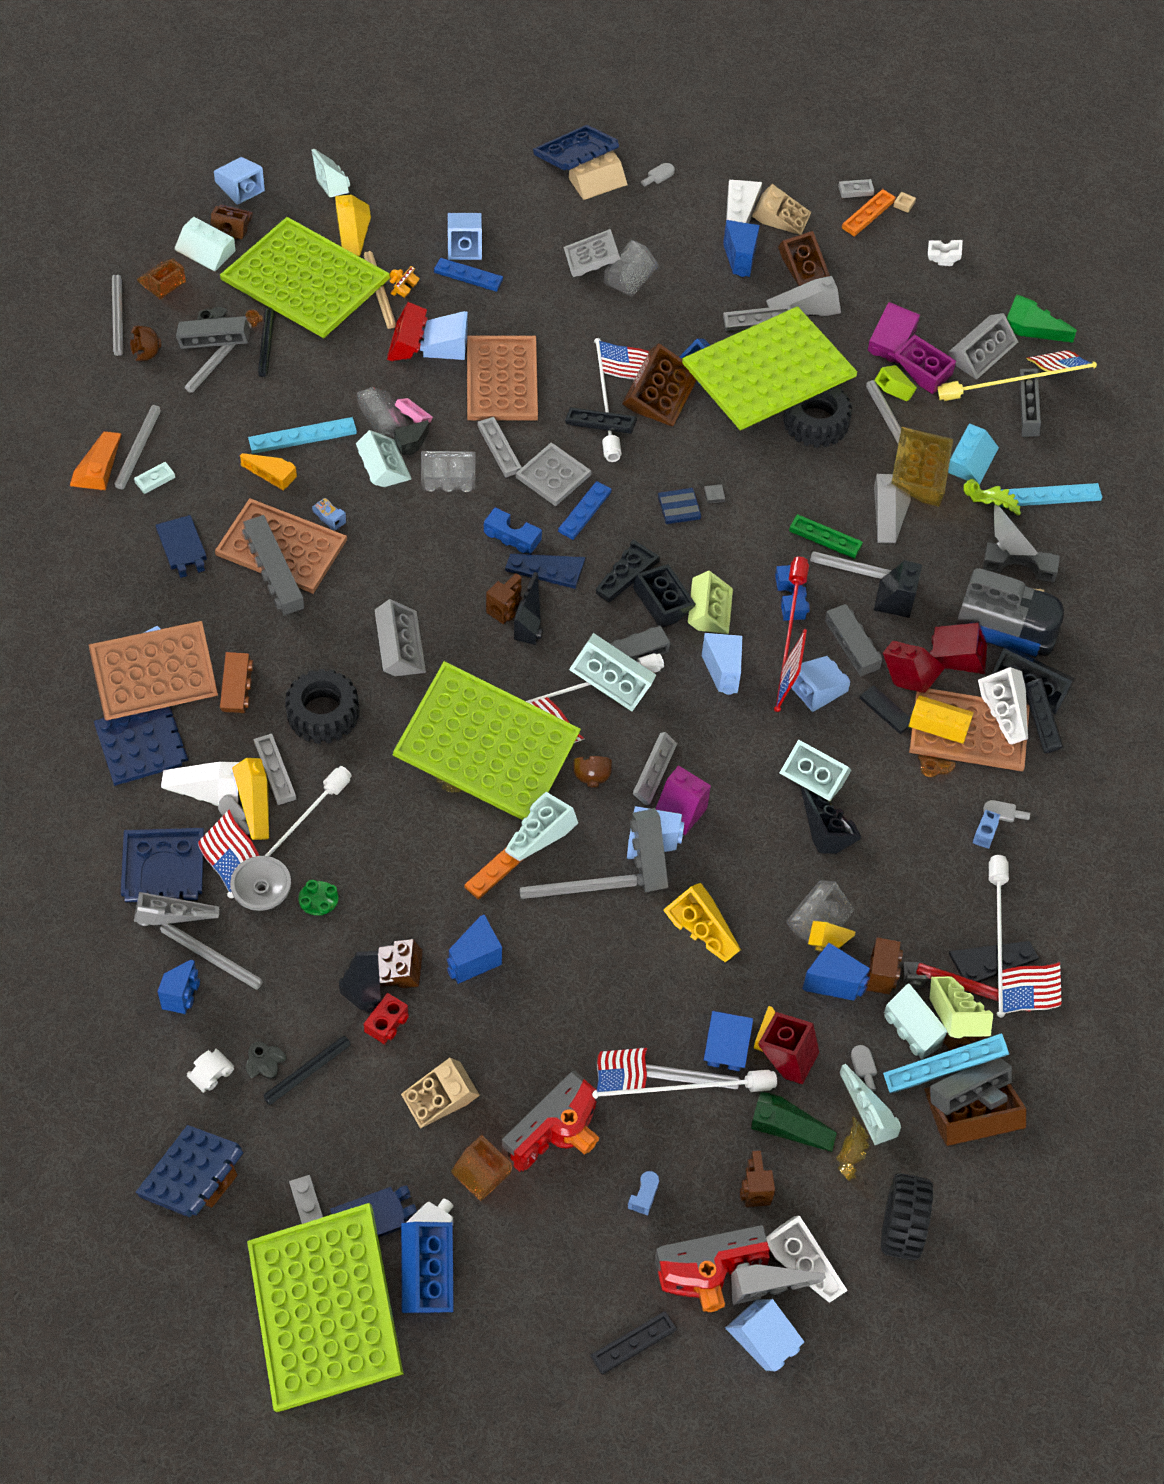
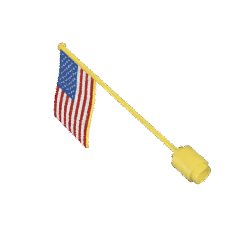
M1068 350L1026 358L1028 361L1035 363L1047 372L963 387L958 381L944 383L941 386H937L939 400L959 399L961 394H964V390L1084 368H1096L1097 364L1096 362H1088L1076 353Z

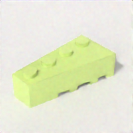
M953 977L931 978L929 999L950 1037L991 1036L993 1013L990 1010L985 1011L984 1005L981 1002L976 1003L974 996L971 993L964 992V987Z

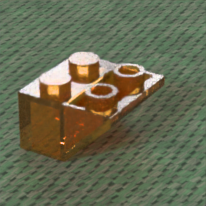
M171 258L153 267L137 278V281L161 299L186 282L184 267Z
M481 1135L466 1148L451 1170V1173L482 1201L511 1174L512 1163Z

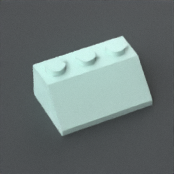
M312 149L317 181L327 195L334 197L349 193V178L345 176L340 167L316 149Z
M193 217L183 226L175 250L216 271L235 252V243L233 237Z
M369 430L356 443L359 450L358 453L362 457L364 467L367 469L370 481L374 485L386 487L411 480V476L394 439Z
M798 740L780 774L831 801L842 788L851 769Z
M907 984L886 1005L885 1018L889 1024H894L897 1028L899 1037L903 1040L906 1039L910 1044L912 1053L924 1059L941 1048L947 1030L912 986Z

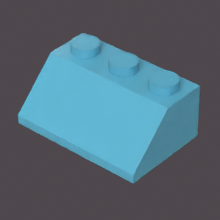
M969 423L949 461L947 473L967 481L974 479L980 485L999 447L985 429Z

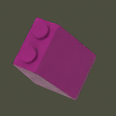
M888 302L869 341L868 351L875 356L886 358L889 362L899 364L894 354L914 334L916 335L920 315Z
M678 765L665 783L656 810L682 814L681 822H685L683 834L686 835L706 811L711 785Z

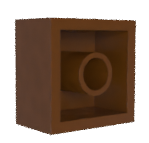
M876 937L870 958V971L868 974L870 980L867 983V991L890 995L892 988L896 989L901 971L899 964L903 956V950H900L901 942Z

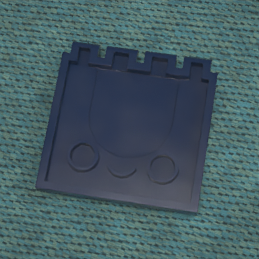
M585 125L534 148L533 152L535 156L562 170H571L580 164L582 165L593 160V158L619 148L618 139L589 125Z
M170 706L111 720L102 718L94 721L114 786L163 772V770L180 767L182 762L188 761L185 748H181L184 745L175 719L172 717L173 713Z
M204 828L124 830L121 896L125 897V902H137L139 892L180 899V895H183L184 900H198V894L203 892L204 855L199 848L198 842L204 836Z
M187 1125L148 1177L142 1182L136 1194L145 1200L189 1218L192 1214L197 1216L206 1204L204 1199L209 1200L219 1187V1184L216 1182H222L232 1169L230 1164L235 1165L244 1152L238 1143Z

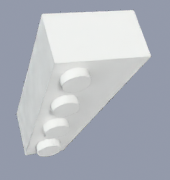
M729 180L726 220L743 223L750 222L761 194L762 182Z

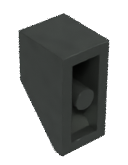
M428 420L394 430V439L401 455H411L419 451L429 434Z

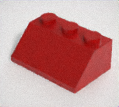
M407 302L396 322L386 360L409 359L413 356L414 352H418L421 345L418 341L421 340L424 333L422 327L425 326L428 318L425 317L427 309Z

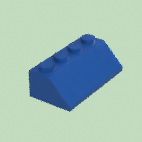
M452 1222L401 1223L402 1313L453 1312Z

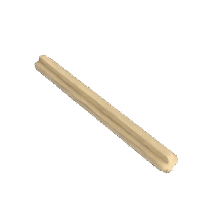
M365 252V260L377 266L373 252ZM382 285L376 291V295L387 328H395L396 322L384 286Z

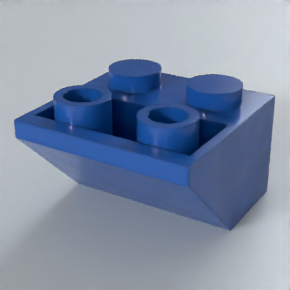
M189 960L164 973L158 989L162 1009L186 1014L187 1009L192 1008L194 1002L193 992L194 990L197 991L200 985V978L197 976L198 969H196L193 960Z

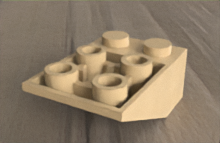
M772 184L762 193L752 217L762 224L802 235L811 212Z
M448 1058L401 1094L420 1128L468 1105L480 1096L461 1062L452 1058Z

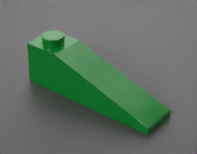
M1016 295L1007 317L1014 334L1073 343L1077 332L1075 328L1061 319H1055L1048 310L1043 311L1037 307L1038 303Z

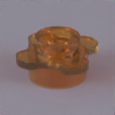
M249 310L245 314L251 327H256L257 323L263 320V316L259 315L256 310Z

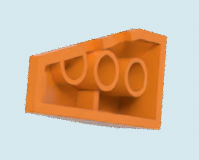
M103 432L74 470L70 486L106 490L121 433Z

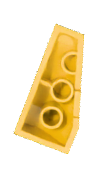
M353 195L335 196L341 246L360 256L371 220L369 205Z
M246 758L233 766L232 770L252 840L269 839L268 781L262 759Z
M701 883L691 886L664 909V912L677 928L681 930L684 927L692 933L690 937L695 941L697 938L704 941L706 949L724 962H727L741 951L714 900Z

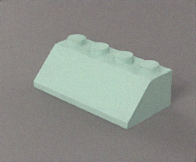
M594 633L569 669L630 711L634 710L656 677V674Z

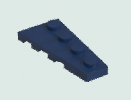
M510 554L505 571L531 578L533 573L536 572L538 573L539 580L576 589L586 557Z

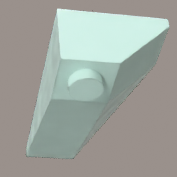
M545 792L532 804L528 817L523 819L522 827L519 832L514 834L505 852L521 861L564 837L578 824L574 809Z
M846 1064L842 1065L840 1075L874 1145L898 1137L901 1129L898 1118H894L891 1110Z

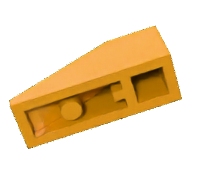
M244 453L240 455L241 466L283 491L297 477L294 464L282 458Z

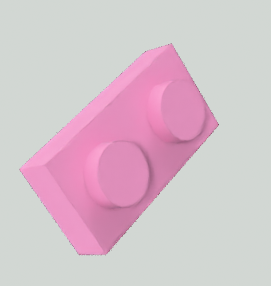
M408 398L397 399L395 406L400 409L401 413L411 417L414 423L426 420L429 423L431 422L433 417Z

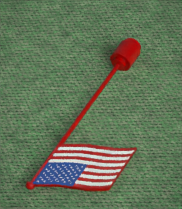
M795 557L790 566L789 581L795 585L777 703L776 707H774L775 712L781 711L780 706L801 671L806 629H804L789 656L788 650L798 586L806 583L809 564L808 560L804 557Z

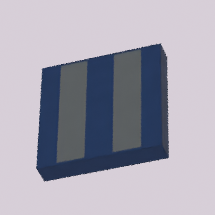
M693 488L658 493L666 524L701 519Z

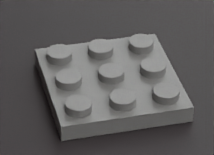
M611 229L564 247L573 277L582 276L586 272L597 270L604 265L613 264L620 260Z
M552 442L516 472L518 480L554 506H557L591 476L590 469Z

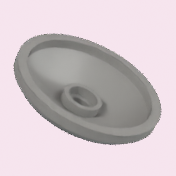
M255 856L243 861L236 867L231 876L230 886L235 900L240 905L251 910L262 911L274 908L285 900L290 892L291 877L287 867L281 861L269 856ZM261 887L265 888L264 891H259L258 889Z

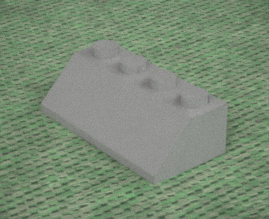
M1004 313L988 316L948 353L951 358L956 360L955 365L977 380L1018 343V340Z
M391 599L387 600L375 609L383 671L393 676L426 673L417 611Z

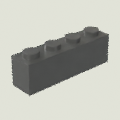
M246 316L183 321L178 324L176 338L181 349L246 344L249 339L250 327Z
M1020 369L1019 377L1037 374L1038 369ZM1038 377L1019 380L1022 437L1040 436L1041 419Z
M847 604L828 610L825 622L860 677L879 670L882 663V655L874 648L871 638L865 634L864 628L856 620L854 612L848 608Z
M661 626L652 627L644 632L635 633L627 638L610 643L636 662L637 658L653 653L662 655L668 653L670 649V641Z
M655 808L632 813L633 820L630 821V827L635 835V838L632 839L634 850L637 851V856L634 857L636 868H639V874L636 875L638 885L642 886L645 892L668 888L660 815Z
M997 1058L964 1069L930 1086L931 1103L948 1115L978 1100L977 1093L993 1085L1000 1089L1012 1083V1066L1003 1059Z

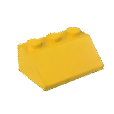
M919 695L908 727L964 744L974 712Z

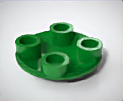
M309 880L300 891L298 897L300 907L311 915H324L331 912L336 907L339 899L335 885L316 880Z

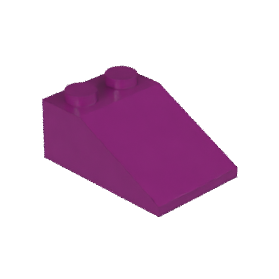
M915 334L894 354V357L916 383L932 394L938 390L937 386L944 384L953 375L956 360Z

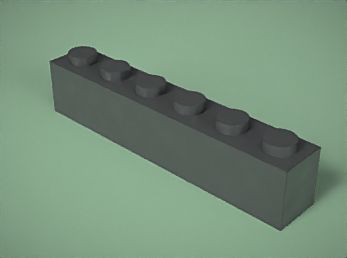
M262 515L243 521V537L249 541L248 547L251 554L254 553L256 556L254 557L255 563L258 568L261 567L262 578L264 582L267 581L269 584L267 585L270 595L275 597L274 603L277 610L280 609L284 616L304 609L303 596L265 516Z

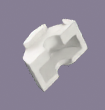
M951 240L948 244H943L941 241H929V260L938 262V265L952 266L954 262L961 259L963 240Z
M215 1049L213 1053L208 1050L194 1062L196 1067L192 1072L188 1071L187 1077L204 1093L206 1090L210 1091L216 1087L218 1078L229 1076L235 1066L218 1049Z

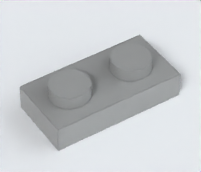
M871 179L839 182L838 187L842 198L874 196V187Z

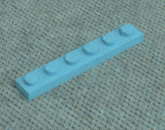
M353 417L251 436L248 437L252 454L353 435L357 434Z
M1098 483L1009 489L1008 495L1015 494L1014 499L1019 501L1017 505L1020 506L1101 501L1102 499Z
M999 1034L883 1074L891 1094L1009 1055V1051L1003 1034Z

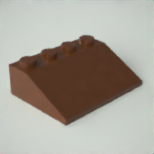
M658 343L649 351L622 405L637 414L673 427L696 382V378L683 365L680 357Z
M1008 1084L999 1089L1007 1095V1102L992 1110L979 1100H976L948 1115L931 1103L930 1087L924 1088L939 1134L947 1146L1026 1128V1107L1012 1085Z

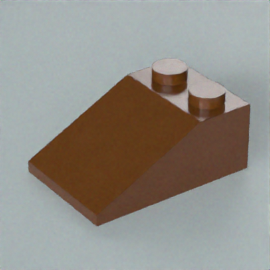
M813 231L783 240L778 246L781 257L798 286L815 279L830 276Z

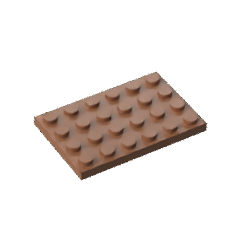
M467 336V420H485L494 417L495 420H538L536 336Z
M249 498L216 548L215 555L261 573L262 569L257 567L254 559L256 556L254 553L251 554L248 547L249 541L244 539L242 530L244 529L243 521L264 515L298 588L314 594L346 543L347 536Z
M202 621L89 644L105 720L218 696Z
M928 689L926 693L916 691L915 704L918 696L921 695L974 713L964 744L912 728L909 753L1023 772L1027 739L1010 745L1001 731L997 719L991 714V709L982 697ZM1026 704V708H1027V729H1028V720H1029V709H1030V706Z

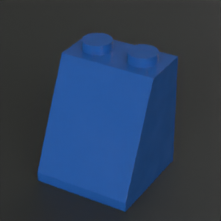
M726 220L723 245L733 274L741 277H750L760 225Z
M485 915L480 916L449 949V958L447 959L449 967L447 971L450 978H455L458 984L502 965V946Z
M828 943L808 969L802 989L807 992L854 1001L857 996L862 997L867 989L866 985L870 980V977H868L870 968Z
M712 1011L704 1061H708V1066L719 1067L720 1064L728 1065V1069L740 1071V1067L745 1068L753 1018Z

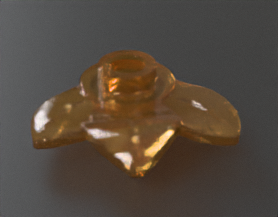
M918 754V759L921 763L920 770L927 777L948 774L955 768L956 763L946 761L943 758Z

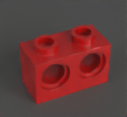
M387 993L365 1021L364 1032L383 1044L388 1039L391 1041L397 1033V1027L400 1024H405L409 1017L408 1005ZM392 1010L398 1011L396 1014H390L389 1012ZM379 1026L387 1027L384 1030L377 1029Z

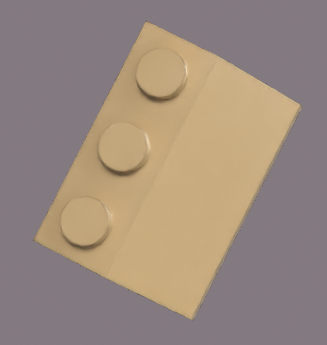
M614 151L607 152L569 170V180L583 200L627 185L621 161Z

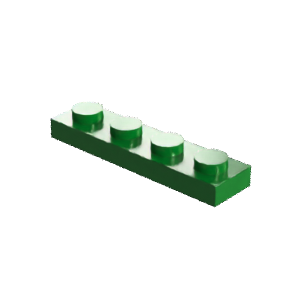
M798 514L789 528V531L854 559L863 544L860 540Z

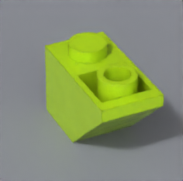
M896 365L882 367L874 380L884 392L904 401L910 400L917 389Z

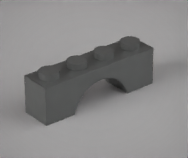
M987 543L982 569L1001 572L1008 565L1020 564L1032 570L1036 579L1055 582L1060 556L1038 552L1036 555H1010L1007 550L1003 552L996 543Z

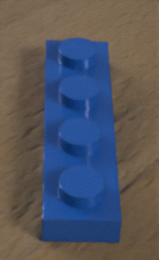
M443 258L439 259L434 268V273L496 292L503 281V276Z
M596 481L558 528V532L574 540L610 495L612 489Z

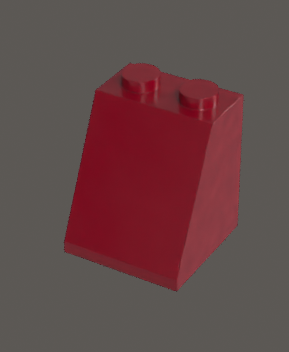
M979 623L935 627L934 635H932L933 650L930 651V654L944 668L985 674L988 643Z
M892 641L883 652L893 684L897 687L926 693L945 669L935 657L922 647Z
M775 1012L758 1043L761 1050L784 1079L802 1085L820 1053L813 1023Z

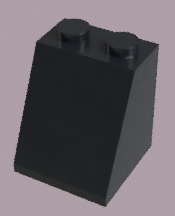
M904 560L883 577L879 583L874 610L910 618L922 564Z

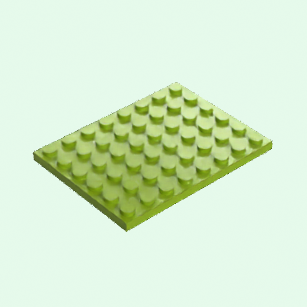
M286 217L222 272L220 278L222 281L320 337L325 338L390 279V273Z
M798 306L682 358L683 365L739 430L745 429L857 376L855 368Z
M444 661L392 755L523 820L528 817L532 804L545 792L549 793L581 729Z
M370 1203L247 1241L272 1403L275 1412L284 1411L403 1374L375 1218Z

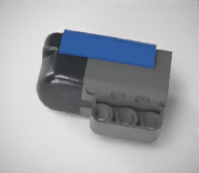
M979 568L975 569L972 573L956 625L979 623L988 643L1004 648L1009 646L1021 653L1034 657L1037 654L1047 656L1053 651L1064 620V607L1058 597L1052 594L1026 587L1020 580Z

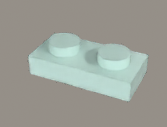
M164 462L135 477L134 480L141 491L146 494L174 479L175 473Z

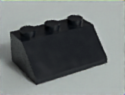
M669 564L636 575L633 589L658 626L663 628L677 623L695 607L696 603Z

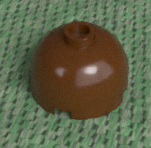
M134 326L131 334H134V339H130L132 354L136 353L138 356L136 361H146L155 357L158 349L161 348V339L158 338L157 333L148 326ZM138 350H144V353L139 355Z
M589 756V759L583 760V757L575 758L574 773L579 781L587 784V787H599V783H604L612 773V759L609 760L608 757Z

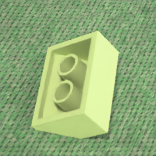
M711 571L694 577L692 579L691 598L696 605L689 611L688 623L698 631L729 634L733 588Z

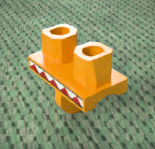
M410 266L404 275H402L403 271L401 269L390 272V282L392 284L396 282L390 294L395 296L398 293L404 298L409 294L411 288L405 285V283L414 288L420 279L413 273L414 267Z

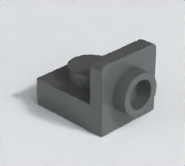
M903 962L904 986L910 984L913 989L924 987L926 975H918L916 973L918 964L923 962Z

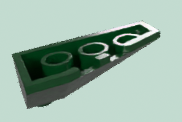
M763 1091L760 1092L751 1129L832 1152L837 1134L836 1131L783 1097Z

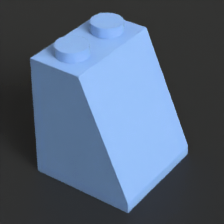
M243 157L214 170L215 182L237 205L265 191L262 167Z
M448 213V260H482L481 213Z
M464 311L427 320L426 327L422 328L424 330L422 336L424 341H421L420 345L423 357L465 360L468 335L467 312Z
M705 633L702 658L718 691L727 695L738 693L741 675L742 636Z
M825 656L803 662L801 671L791 688L809 709L814 712L848 692L850 680L846 674H843L838 669L834 661Z
M635 806L634 812L648 810V808ZM657 810L661 820L664 852L676 850L677 843H682L685 823L681 822L682 814ZM630 831L627 859H634L637 856V851L634 850L632 839L635 838L632 831Z
M773 1299L755 1300L725 1327L766 1371L779 1370L785 1364L784 1360L789 1356L792 1357L800 1351V1346L804 1343Z

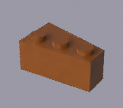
M226 652L220 703L222 712L245 713L246 708H249L250 697H248V691L251 690V672L253 671L254 662L247 653Z

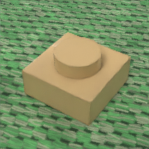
M901 192L895 200L893 207L909 213L915 204L916 198Z

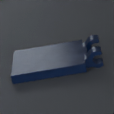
M191 515L155 525L171 570L177 568L180 578L187 576L185 566L195 563L198 573L205 571L203 561L207 560Z
M407 1185L400 1187L395 1192H393L391 1187L330 1209L331 1214H335L370 1203L373 1208L378 1237L400 1230L401 1223H405L404 1221L409 1220L417 1212L415 1205H410L404 1210L400 1201L411 1198Z

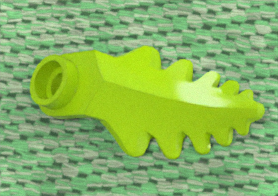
M970 479L964 484V492L967 496L971 497L973 502H982L984 504L993 502L998 506L1002 504L1017 516L1021 514L1020 505H1017L1019 501L1014 499L1015 494L1008 495L1009 489L1001 491L1000 486H995L988 490H981L979 484L974 479Z

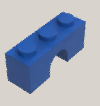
M494 508L484 521V532L487 536L495 537L505 545H512L522 553L531 554L542 540V529L527 522L520 529H511L509 527L510 514L498 508Z
M791 565L777 566L775 573L778 591L786 590L792 593L789 596H782L781 609L784 621L790 620L795 585L789 581ZM803 585L798 586L793 620L806 619V614L810 611L809 602L805 600L807 595L806 587H803Z

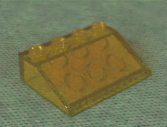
M901 427L891 484L923 503L940 506L945 493L953 439Z

